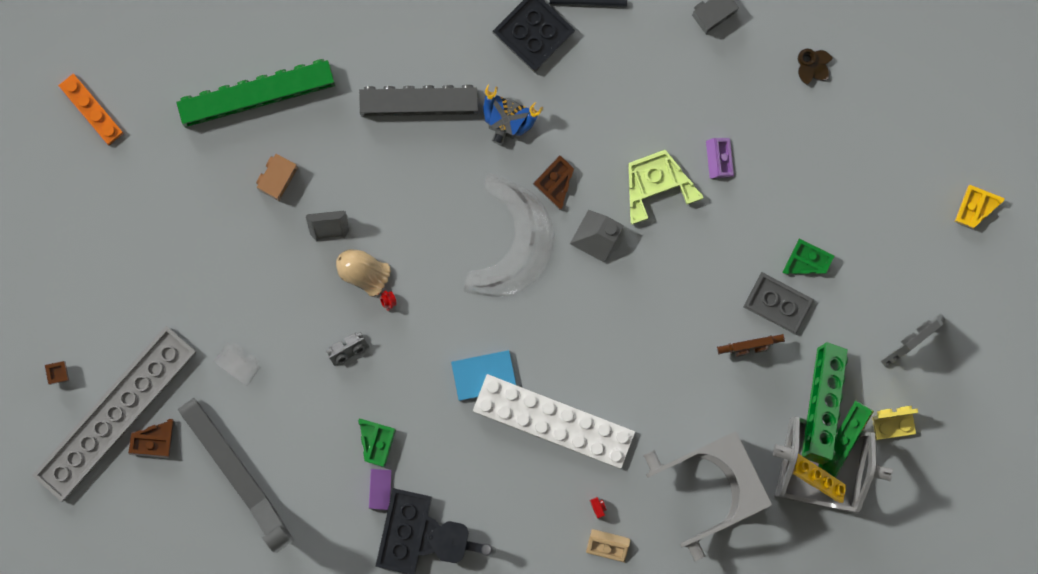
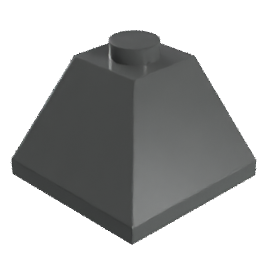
M588 209L570 245L605 262L624 225L608 216Z

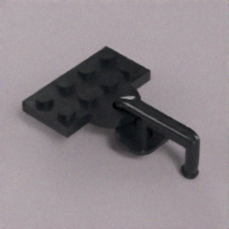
M393 488L375 567L406 574H416L419 556H428L436 553L441 561L458 563L463 559L465 550L488 556L494 555L496 548L489 544L467 541L469 531L464 524L447 521L440 525L435 519L429 517L432 496Z

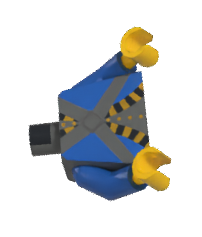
M487 85L483 112L485 122L489 124V129L495 131L492 142L503 145L506 136L514 139L516 136H521L533 127L537 115L543 111V106L539 111H536L534 109L535 102L530 108H527L496 95L498 91L497 86L494 92H490L488 90L489 85Z

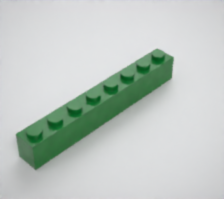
M318 59L313 61L311 65L305 66V64H300L290 71L283 69L276 71L275 75H260L256 77V80L250 82L242 80L237 82L235 86L224 85L219 87L217 91H202L199 93V96H184L180 98L181 101L176 103L182 125L186 128L335 87V82L329 61Z

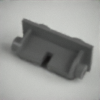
M355 332L345 338L346 346H343L340 341L329 347V350L326 352L334 366L345 363L347 359L361 354L369 347L361 332L358 334Z

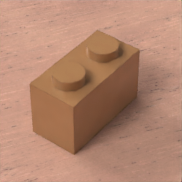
M275 154L274 157L271 156L266 164L267 170L264 174H260L256 184H258L257 189L280 201L298 166L286 158Z

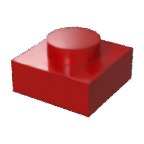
M598 497L589 500L596 518L605 516L604 511L607 509L603 500H599Z

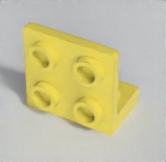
M912 406L897 408V412H892V409L877 411V415L872 417L876 440L916 434L913 414L918 413V409H912Z

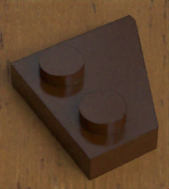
M559 155L533 183L559 210L563 208V202L574 168Z
M168 419L167 422L152 425L145 430L131 433L129 455L169 458L174 420Z

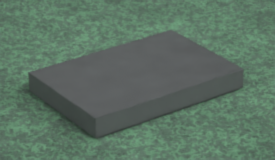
M761 272L743 307L796 335L814 299Z

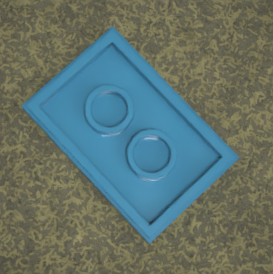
M509 350L451 362L459 401L478 397L487 374L516 385Z

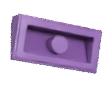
M712 138L707 140L706 147L710 178L734 177L730 138Z
M371 469L369 509L388 510L391 470Z

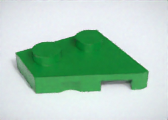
M799 238L782 273H827L835 255Z
M359 418L358 423L362 435L361 442L364 448V461L385 467L396 429Z

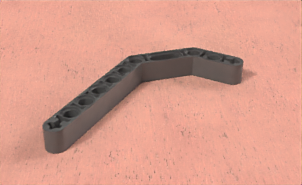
M193 398L180 407L178 411L250 509L265 534L262 538L273 553L279 552L294 541L270 500L198 401Z

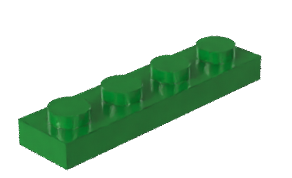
M858 401L854 402L838 430L834 444L835 455L833 459L823 465L819 464L818 467L833 477H837L874 410Z

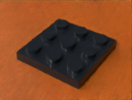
M523 0L492 33L535 73L575 32V29L544 0Z

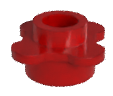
M385 290L384 293H381L380 302L387 311H390V309L397 305L396 298L392 291L387 292Z

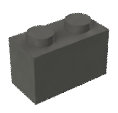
M709 0L706 3L702 1L694 7L695 10L692 16L704 33L707 34L737 13L739 7L734 0Z

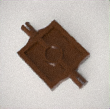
M784 334L733 344L728 343V345L717 346L718 355L730 352V355L736 354V357L748 355L751 350H755V353L767 351L773 344L785 342Z

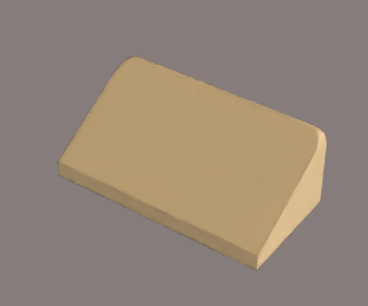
M592 529L586 553L625 562L630 539Z

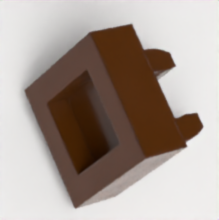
M66 361L45 365L48 385L69 381Z

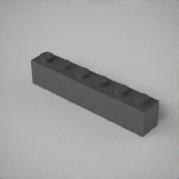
M425 85L423 88L403 86V89H395V86H384L383 89L366 86L364 89H359L361 116L478 114L477 87H473V85H462V88H454L453 85H443L442 88H434L433 85Z

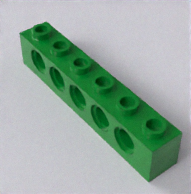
M828 342L817 348L802 456L821 465L831 461L835 455L834 444L838 435L837 423L840 419L839 409L843 399L842 387L846 379L844 373L848 363V349Z

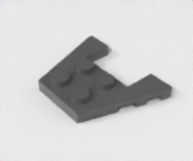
M939 314L932 321L928 320L916 329L918 333L915 334L913 332L901 341L903 345L881 361L882 364L887 367L914 349L943 325L944 317Z

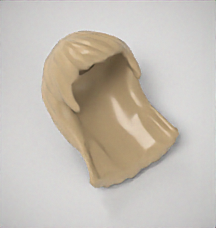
M349 249L343 251L337 257L336 268L339 277L347 283L362 288L369 296L379 295L385 287L384 285L388 282V277H390L391 270L390 266H388L389 264L377 261L373 256L364 251Z

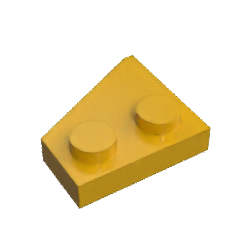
M969 184L954 222L973 229L997 208L1005 198Z

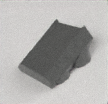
M346 211L306 215L310 235L316 241L320 238L340 236L345 238L349 232Z

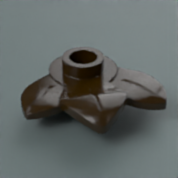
M808 48L801 50L797 58L800 64L798 75L801 81L808 85L813 78L822 81L828 80L829 71L826 64L833 59L832 56L824 50L813 51ZM804 56H809L811 60L806 62Z

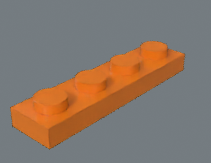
M74 73L58 85L108 146L124 134Z

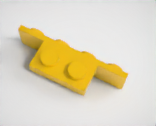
M798 454L793 474L838 503H843L846 484Z

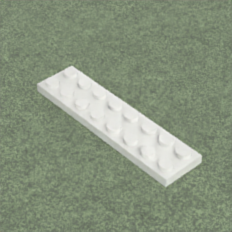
M488 374L485 377L473 408L475 413L620 469L635 433L633 430Z

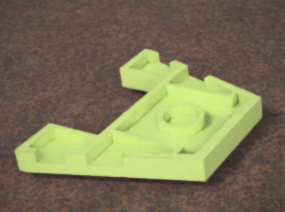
M666 150L628 163L631 225L648 219L642 199L672 188L680 187L686 205L703 199V195L695 188L691 180L686 177Z

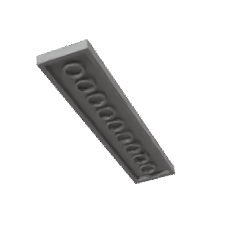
M165 326L32 476L63 502L196 354V351L169 327Z

